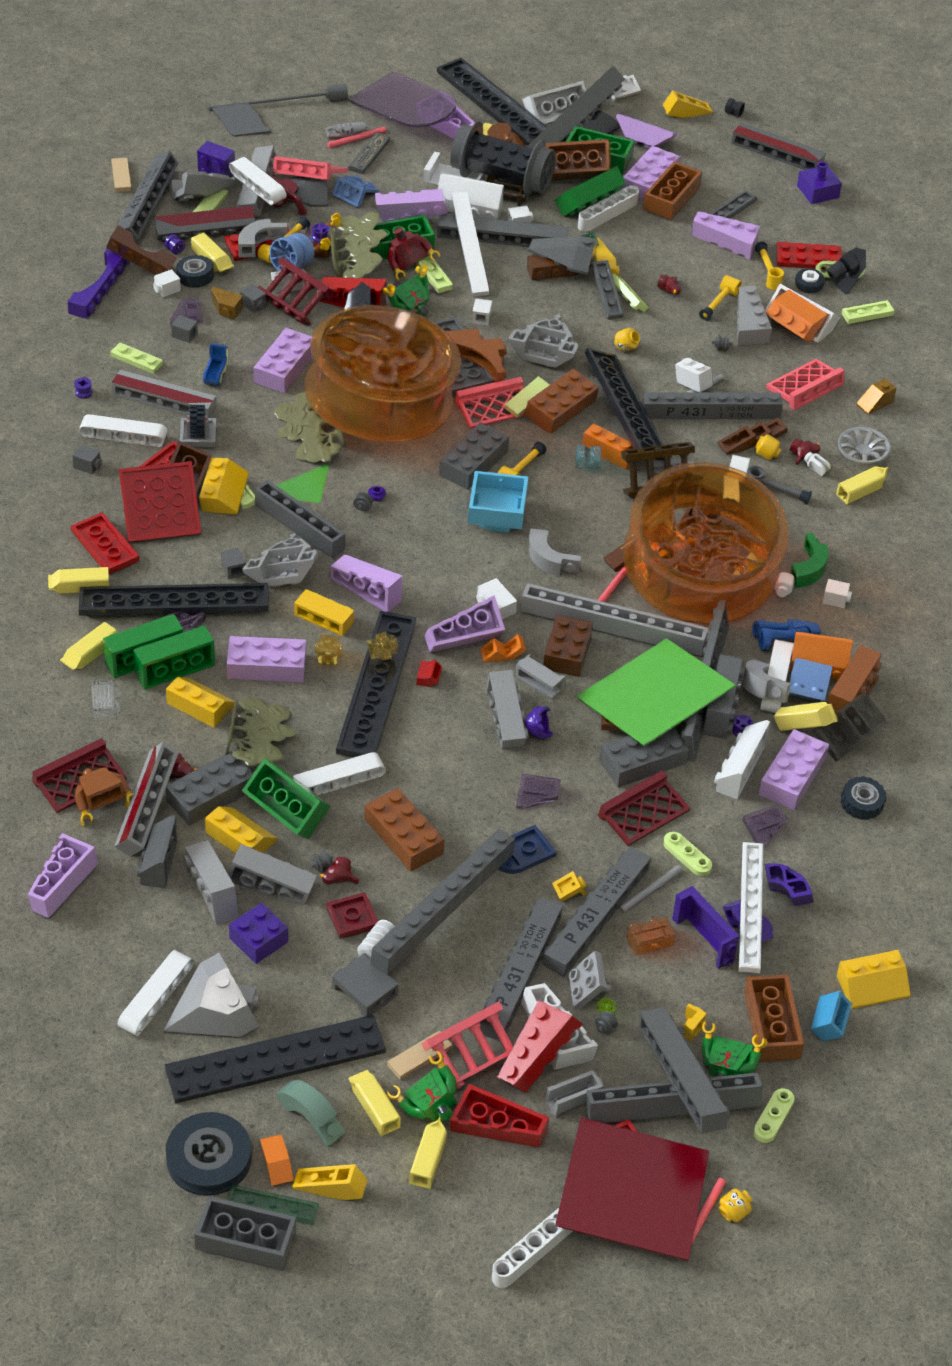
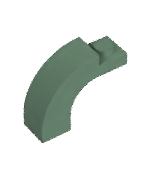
M292 1080L275 1093L287 1111L299 1112L312 1124L326 1146H330L346 1133L335 1117L338 1114L336 1110L311 1085L300 1080Z

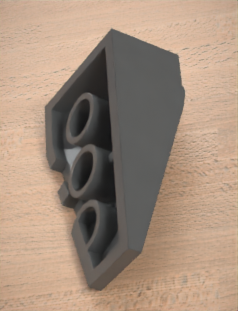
M303 176L288 178L298 186L295 194L300 197L302 203L306 204V206H328L326 179Z
M583 236L533 239L528 251L544 259L550 258L554 260V264L565 265L567 270L588 275L591 264L596 256L597 239Z

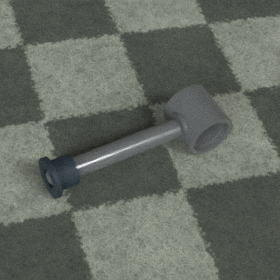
M752 465L748 468L745 485L749 489H760L763 484L798 497L799 500L808 504L812 491H800L767 479L764 476L765 470L761 466Z

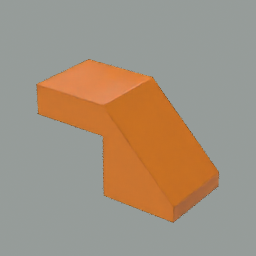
M519 634L505 644L493 638L480 648L483 662L485 663L514 660L526 651L524 639Z
M282 1134L260 1139L263 1159L267 1164L271 1185L294 1181L290 1159Z

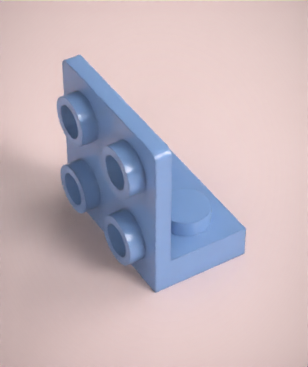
M345 175V177L338 176L332 195L356 207H360L366 192L379 193V189L375 188L373 183L363 182L361 177Z
M796 658L790 678L789 696L815 702H825L832 666Z

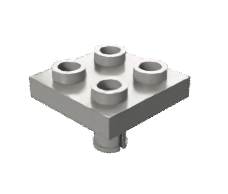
M592 952L569 972L573 1007L581 1009L599 993L607 994L611 989V982L605 980L600 952Z

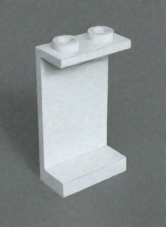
M435 151L424 168V182L439 185L441 173L462 177L459 169L441 164L440 153ZM472 171L466 178L485 182L488 175Z

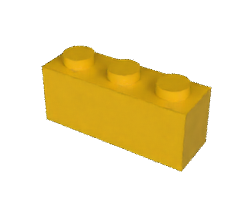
M307 589L294 602L295 616L343 636L354 623L353 609Z

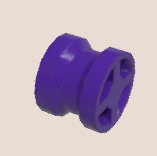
M317 223L313 225L312 240L315 243L321 244L320 241L328 237V226L326 224Z
M171 234L166 238L164 245L174 255L183 252L185 242L179 239L177 235Z
M85 377L75 380V395L82 399L89 398L92 395V381Z
M747 715L736 716L733 723V734L737 737L739 733H743L746 726L752 725L753 720Z

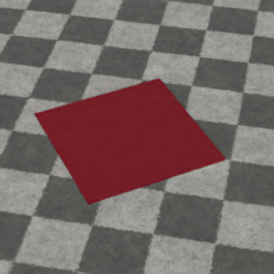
M581 1117L555 1226L688 1261L710 1151Z

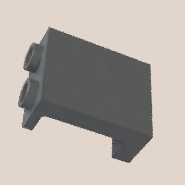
M365 954L354 958L349 965L337 970L332 976V988L334 990L340 988L361 1007V1014L364 1017L373 1015L398 996V983L389 975L372 966L371 959Z

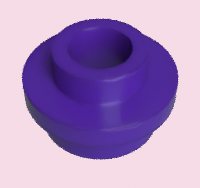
M373 486L368 490V494L371 495L373 501H381L386 496V490L381 486Z

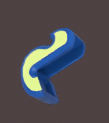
M212 343L209 346L210 360L203 374V382L219 386L222 383V376L227 370L229 352L226 345Z

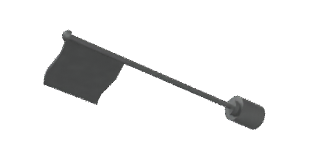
M346 83L328 85L323 93L217 106L209 105L208 110L213 111L220 118L224 127L232 136L271 133L263 124L257 112L250 106L251 104L324 95L326 98H329V101L348 99V90Z

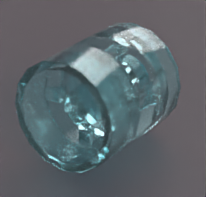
M576 445L575 467L585 468L588 465L590 468L600 469L601 446H591L588 448L586 445Z

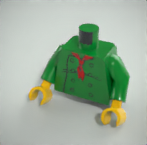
M422 264V271L419 266L416 267V272L420 276L416 275L396 288L393 284H388L389 290L383 288V293L388 294V299L394 309L404 313L415 308L418 310L420 318L428 314L425 305L429 300L430 290L426 275L428 267L425 264Z
M707 1022L703 1023L702 1029L706 1036L703 1037L702 1056L705 1066L709 1068V1075L720 1077L749 1074L756 1070L762 1054L760 1050L767 1046L765 1038L762 1039L760 1045L757 1044L759 1035L753 1036V1045L717 1035L712 1038V1034L716 1032V1025L713 1023L712 1030L707 1031Z
M438 1051L436 1052L439 1054L440 1059L435 1062L430 1055L429 1060L431 1063L438 1065L440 1069L435 1067L403 1093L406 1097L401 1095V1090L396 1085H393L398 1090L396 1096L390 1095L387 1091L389 1098L397 1100L399 1102L398 1105L411 1117L419 1119L428 1117L431 1121H436L440 1117L445 1121L453 1115L450 1108L456 1104L454 1095L456 1094L457 1080L449 1066L444 1064V1055Z

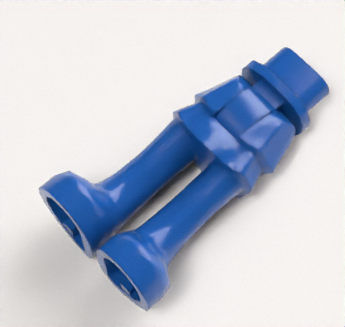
M788 619L784 623L757 620L753 622L752 633L755 639H759L761 650H768L775 639H786L794 642L796 632L817 635L821 633L817 623L803 622L798 619Z

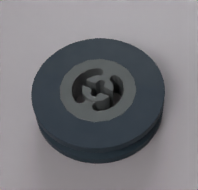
M203 1112L189 1116L177 1124L168 1137L166 1143L168 1172L178 1186L190 1193L204 1196L225 1193L240 1184L250 1169V1137L241 1123L228 1115L217 1112ZM219 1148L223 1150V1154L219 1153ZM198 1154L199 1160H197L193 1155Z

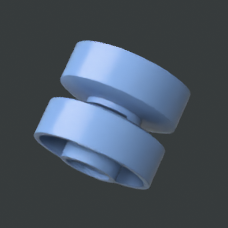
M295 233L276 239L270 247L271 262L278 271H281V266L278 263L281 257L300 269L307 267L314 259L313 244L302 233Z

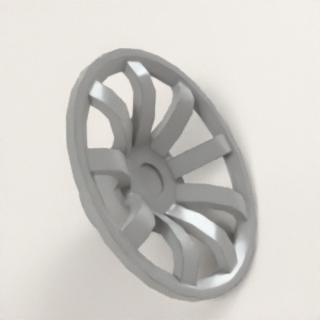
M854 427L847 429L839 436L838 448L851 461L861 464H874L884 460L889 455L890 443L885 435L875 429ZM860 431L868 432L864 442H862ZM854 432L857 437V442L852 436L848 434ZM872 434L879 437L869 444ZM845 438L848 439L851 442V444H842V441ZM880 442H884L886 447L876 445ZM843 448H850L852 451L847 454ZM881 450L885 453L882 456H880L876 451ZM871 456L876 458L875 460H870Z

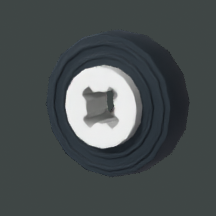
M811 268L798 271L795 277L797 288L807 293L819 292L825 283L824 275L820 271Z

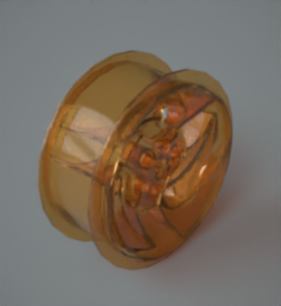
M364 305L335 312L321 321L314 330L310 345L314 363L307 371L304 388L306 398L313 410L328 424L344 433L361 439L377 442H405L430 435L446 423L452 412L453 395L451 386L460 374L461 356L451 336L439 325L421 315L404 309ZM343 369H350L352 372L346 373Z
M706 462L682 464L662 471L651 478L638 492L631 507L630 528L624 541L623 559L627 575L636 591L650 605L666 615L685 622L710 624V621L714 620V607H717L719 600H726L728 620L731 622L745 617L761 607L772 594L779 577L780 563L788 547L789 527L785 512L775 495L760 481L744 471L722 464ZM693 508V516L681 520L676 525L674 510ZM706 516H713V517H719V518H717V519H709V518L706 517ZM740 544L753 553L761 562L740 556ZM667 550L673 557L664 559L659 555V552ZM735 568L740 572V575H732L728 569Z

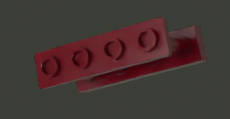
M281 257L278 260L281 266L279 274L267 289L261 286L257 288L266 293V301L271 300V303L276 308L282 307L287 315L290 317L294 315L299 323H306L310 326L311 322L307 318L308 314L321 298L326 297L331 300L334 297V293L328 286ZM291 274L293 279L278 297L273 295L272 292L283 278ZM302 281L305 285L290 305L285 303L284 299L296 284ZM314 289L317 294L302 312L296 310L295 308L306 294Z

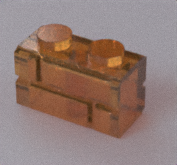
M655 917L645 923H633L627 928L626 938L634 955L638 956L674 946L675 932L667 917Z

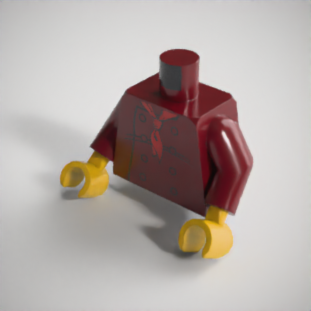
M398 228L394 231L396 238L390 242L388 262L392 270L395 271L394 278L399 281L398 274H401L403 279L406 276L402 270L427 257V253H430L432 261H435L432 257L433 253L440 257V253L434 251L428 240L421 235L413 234L410 231L405 233L403 228Z

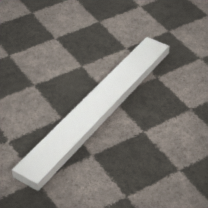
M468 192L451 193L472 295H489Z
M743 842L739 972L760 973L763 880V844Z

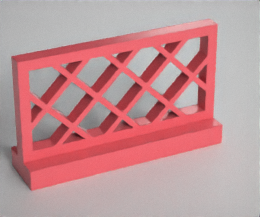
M274 156L273 173L328 180L330 179V174L348 173V168L331 166V163Z
M815 359L766 384V388L771 392L781 393V397L790 403L789 407L796 410L844 385L845 370L840 367L835 370ZM810 373H821V375H810ZM785 386H796L795 388H785Z
M521 377L457 391L455 403L460 407L470 429L476 427L480 422L490 425L517 418L513 414L507 415L502 412L505 409V404L514 397L512 395L524 389L523 380ZM502 396L507 400L505 401V403H503L501 401L496 400L497 397ZM486 400L491 403L488 407L481 404V401ZM471 404L475 407L473 410H470L465 405ZM493 404H496L502 408L500 411H497L491 407ZM480 408L486 412L482 415L475 412L476 409ZM490 412L497 415V417L491 419L487 417V414ZM525 412L521 414L518 418L524 417ZM472 416L481 419L480 422L473 423L471 420Z

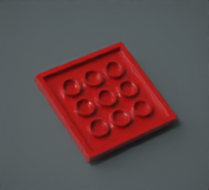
M192 461L119 469L128 542L201 534Z

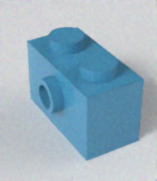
M841 991L826 994L819 998L811 1030L821 1041L833 1040L844 1035L852 1003Z

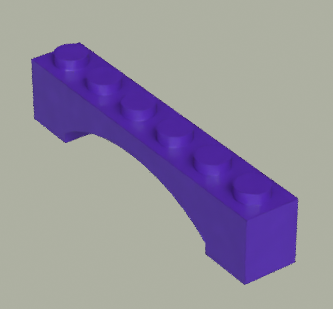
M106 249L104 252L105 265H107L105 271L94 284L80 292L73 293L67 301L68 314L85 319L90 314H93L97 304L102 302L103 296L108 294L111 285L116 283L117 277L123 273L125 266L129 265L130 261Z

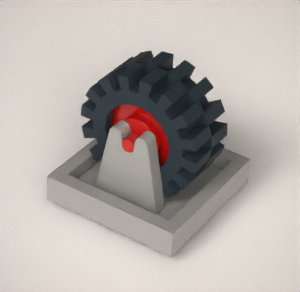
M190 405V415H187V418H181V442L193 447H216V418H209L208 415H205V405Z

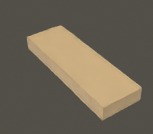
M127 158L111 159L115 192L131 191Z
M440 1030L387 1061V1066L399 1080L430 1063V1055L434 1060L438 1058L436 1051L433 1052L432 1048L425 1051L421 1044L440 1033ZM449 1040L443 1042L445 1051H450L452 1049L451 1042Z

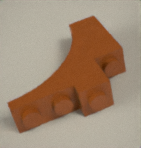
M478 329L438 332L437 346L440 356H453L472 361L489 372L495 382L503 381L507 377L506 368H503L507 347L503 345L502 338L483 339V335H480Z

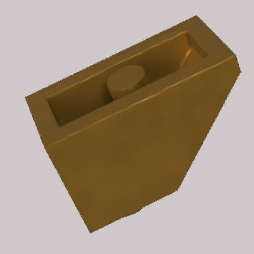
M212 286L211 299L219 315L235 320L243 309V295Z
M886 378L871 385L857 402V406L867 415L894 403L897 388Z

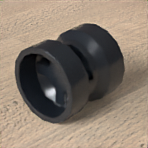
M729 98L725 105V112L728 114L733 113L735 116L740 117L743 114L745 103L741 101L736 102L735 99Z

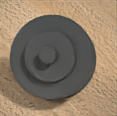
M719 334L715 340H712V344H715L717 351L719 348H723L726 351V348L732 345L727 335L721 338Z
M359 492L353 504L358 510L368 511L373 504V498L368 493Z
M322 850L321 856L313 854L310 866L322 873L324 867L328 869L331 866L334 857Z
M602 1011L600 1017L595 1019V1024L599 1032L611 1034L613 1028L618 1026V1020L615 1017V1013Z

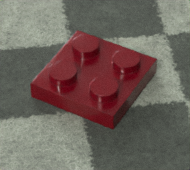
M365 892L326 903V909L339 939L371 931L378 922Z

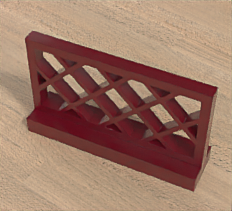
M102 738L32 771L33 784L39 787L56 813L76 804L75 795L72 794L73 788L80 785L75 783L77 776H82L83 772L79 771V768L83 765L91 766L92 770H94V767H103L109 771L121 774L126 779V775L107 750L106 743ZM104 755L108 760L107 765L96 763L97 758ZM65 774L74 775L72 782L61 779ZM48 782L57 783L55 790L46 789L44 784ZM59 785L70 786L69 794L59 792ZM56 796L67 798L66 803L58 806L55 802Z
M663 770L605 802L600 807L598 816L609 823L627 846L690 811V807L666 780L667 774ZM665 787L669 792V797L658 795L659 790ZM646 797L655 799L654 806L643 804V799ZM657 800L668 802V808L658 807ZM671 803L679 804L682 809L679 811L670 809ZM630 806L638 807L639 814L629 813L628 808ZM642 808L652 810V817L641 815ZM656 811L666 813V818L664 820L655 818ZM615 815L623 816V823L615 822L612 817ZM627 817L638 819L637 826L626 824ZM640 821L652 822L651 827L648 829L640 827ZM625 829L636 831V836L629 839L625 834Z

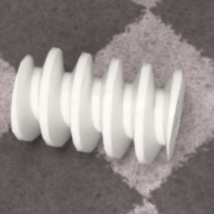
M379 920L358 946V955L365 954L371 959L372 948L395 926L387 920Z

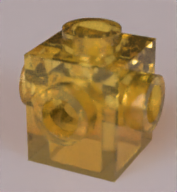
M387 632L375 634L376 638L367 640L371 659L381 658V661L391 659L393 654H397L398 641L393 635H387Z
M320 635L319 642L315 643L318 664L337 666L338 655H342L343 646L339 644V636Z

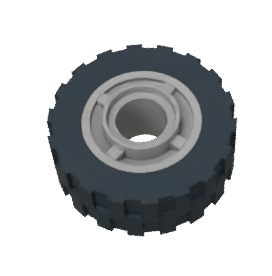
M190 255L182 258L176 265L180 283L186 287L197 288L205 286L213 280V263L208 257Z
M865 776L854 777L844 786L841 795L842 808L853 818L860 820L875 818L883 811L887 798L886 791L877 780Z

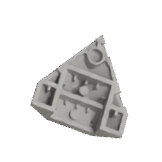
M187 171L182 174V180H171L167 186L173 199H179V202H187L189 199L209 197L235 183L238 179L222 174H207V172Z
M560 314L555 315L554 319H544L527 325L524 330H513L508 340L523 360L555 368L573 358L579 347L577 342L573 341V336L566 324L562 323Z
M293 533L289 539L280 541L260 553V558L247 561L243 568V573L259 583H268V587L276 588L284 584L296 585L308 573L318 553L316 550H312L311 546L303 539H298L297 534Z
M220 953L199 964L163 1032L241 1038L259 1028Z

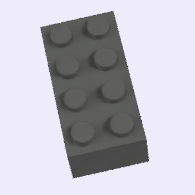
M480 422L440 459L439 476L469 490L473 485L475 471L487 472L508 452L509 436Z
M720 654L716 672L736 686L708 704L703 735L726 739L727 733L732 732L733 721L730 720L735 718L737 708L733 706L738 705L740 695L736 692H740L743 680H739V678H743L745 667H741L743 659Z
M673 727L645 746L631 736L602 745L600 762L616 786L621 787L653 776L662 770L667 771L687 764L689 748Z
M233 751L166 786V801L188 826L205 818L218 806L225 807L246 795L242 790L252 777L253 772L241 760L232 756Z
M208 1196L194 1234L195 1249L284 1270L297 1232L296 1217Z

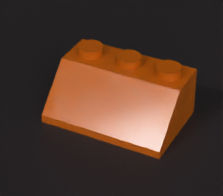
M790 289L774 299L766 311L767 316L809 343L828 317L827 313Z
M594 423L583 435L582 448L625 470L629 467V463L621 458V451L634 449L630 441Z
M796 632L789 673H792L795 659L799 658L832 666L830 679L838 681L850 662L853 640Z

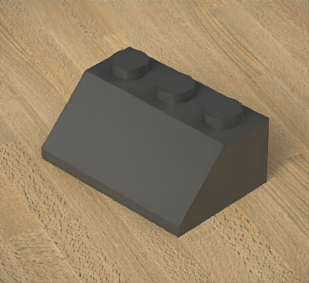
M171 815L152 826L151 833H149L146 841L147 848L142 851L141 860L143 863L138 866L137 877H140L141 885L165 888L177 844L175 815Z

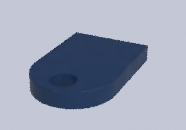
M533 825L511 835L515 838L513 855L498 870L508 874L520 873L556 857L557 852L537 826Z

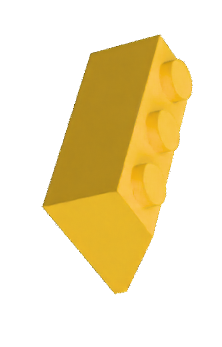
M211 457L199 496L202 511L238 515L249 472L230 459Z
M177 677L166 688L167 704L213 728L234 707V700L190 678Z
M218 806L205 818L206 833L234 853H237L240 844L264 853L278 840L276 836L233 807Z
M899 950L845 960L839 963L836 976L846 998L852 1003L851 1009L910 997L907 969Z

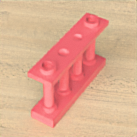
M500 1001L438 1033L421 1044L425 1051L432 1048L433 1052L438 1051L444 1055V1064L449 1066L457 1080L456 1089L465 1085V1079L506 1057L508 1058L513 1045L498 1019V1012L503 1009ZM485 1019L492 1024L506 1050L505 1053L495 1057L480 1029V1022ZM466 1029L473 1032L488 1062L477 1067L462 1039L463 1035L461 1032ZM448 1039L451 1042L454 1041L470 1072L460 1077L443 1048L445 1046L443 1042Z

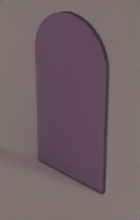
M394 71L348 98V101L408 127L435 125L449 118L456 109V101L451 95Z

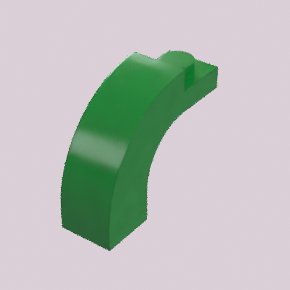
M813 532L806 533L804 547L810 559L792 563L790 574L794 576L796 588L812 585L824 575L829 554L826 544H820Z

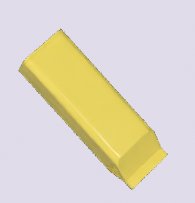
M205 233L191 238V249L197 255L208 257L213 263V270L215 272H223L234 267L230 257Z
M873 467L839 483L836 495L846 504H849L881 489L884 480H886L888 467Z
M108 567L57 570L54 574L48 575L49 590H54L59 594L80 593V587L109 586Z
M106 622L102 623L67 649L60 661L73 671L75 669H83L104 653L103 638L116 634L117 630Z
M826 702L780 707L774 714L779 731L822 727L838 722L832 704H827Z
M366 1070L348 1078L354 1094L381 1136L400 1128L401 1117L372 1073Z
M440 1117L425 1128L410 1172L409 1183L412 1185L431 1189L447 1140V1131L441 1123Z

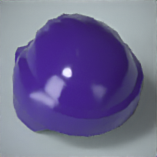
M537 706L526 717L525 727L528 729V733L538 739L550 738L553 735V732L549 731V717L547 714L550 711L549 707Z

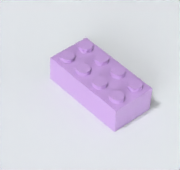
M651 146L624 175L623 178L626 184L622 185L621 188L636 186L639 189L638 199L644 201L645 193L674 161L679 163L680 156Z
M285 328L254 366V383L285 393L316 354V338Z
M230 636L227 656V679L304 682L306 663L305 639Z
M793 729L761 780L759 795L795 810L825 762L829 744Z

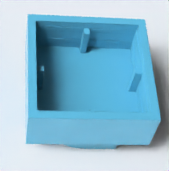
M475 471L469 504L468 524H476L488 530L508 533L511 528L522 529L528 490V476Z

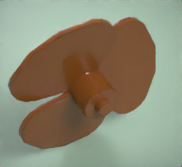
M507 123L493 124L487 131L488 136L524 146L516 133H510L511 127Z

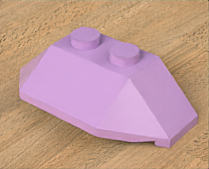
M623 114L616 115L625 137L634 140L636 144L642 142L644 143L643 146L651 148V146L659 147L678 135V133Z

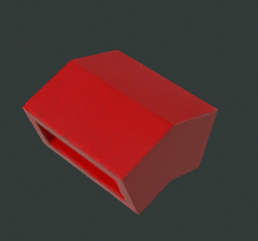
M421 660L416 685L431 687L438 684L442 666L437 660L430 662Z

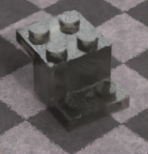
M864 692L835 713L838 722L816 727L812 731L819 740L829 744L828 752L836 762L889 722L867 693Z

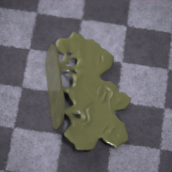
M368 212L362 219H358L354 215L343 217L340 226H337L339 230L343 231L340 237L337 236L333 227L330 228L332 259L338 277L363 278L364 275L371 273L382 262L383 258L379 254L370 252L371 248L376 247L380 240L388 235L382 229L373 230L376 224L379 223L378 213ZM339 240H346L345 247L340 249ZM349 251V257L341 261V252ZM353 261V262H355L356 264H355V265H349L350 263H347V262ZM342 265H344V266L347 267V269L344 271L343 275H342Z
M307 390L296 395L294 404L280 403L275 408L274 414L279 420L287 421V424L279 429L278 437H287L292 441L298 439L303 441L296 451V459L307 460L313 463L320 460L322 462L331 461L332 456L341 450L339 444L332 442L333 437L337 435L341 444L346 447L344 437L324 394H321L324 406L319 407L316 406L318 394L310 393ZM324 409L329 417L326 420L317 415ZM331 422L335 430L331 433H325L322 431L321 426ZM329 436V438H327L328 442L322 444L323 439Z
M248 696L247 699H242L241 701L235 699L225 755L229 753L230 743L235 742L238 744L239 749L233 751L232 756L245 761L248 766L261 764L264 758L270 761L283 759V754L277 747L271 744V741L280 742L285 740V737L296 736L290 727L280 723L289 719L291 711L281 704L267 707L261 699ZM238 702L244 709L243 713H236ZM235 716L245 719L246 722L242 726L234 725ZM233 728L244 730L247 733L246 737L243 739L232 737ZM241 742H244V743L249 744V745L251 746V748L248 749V748L242 746V745H244V744L241 743Z

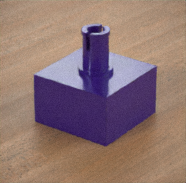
M820 161L816 168L799 171L797 187L811 204L840 197L842 183L826 162Z

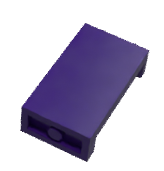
M694 886L676 894L672 919L676 924L687 919L718 952L716 962L718 969L723 966H730L735 960L739 935Z

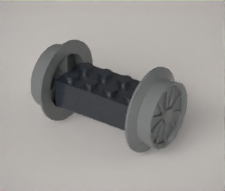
M477 121L472 126L463 124L459 128L452 145L450 162L452 168L460 170L462 177H468L472 171L480 172L523 185L525 196H530L533 192L543 194L548 188L555 168L556 152L553 149L547 148L545 140L542 139L532 149L484 135L483 125L480 121Z

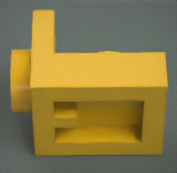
M573 871L552 883L562 902L579 892L583 896L587 895L584 889L587 887L582 876L577 877Z
M692 1004L686 1006L685 1018H687V1021L684 1025V1038L691 1042L701 1031L707 1015L701 1008L695 1007Z

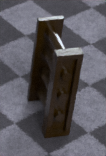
M691 442L621 451V458L629 463L631 487L624 488L623 492L630 498H638L644 494L673 490L689 491L691 488L697 487L693 480H689L688 456L690 453H695V446ZM679 455L681 456L682 481L672 482L671 458L672 456ZM662 457L664 459L665 483L655 484L654 460L655 458ZM638 460H645L647 463L648 485L638 487L636 463H638Z

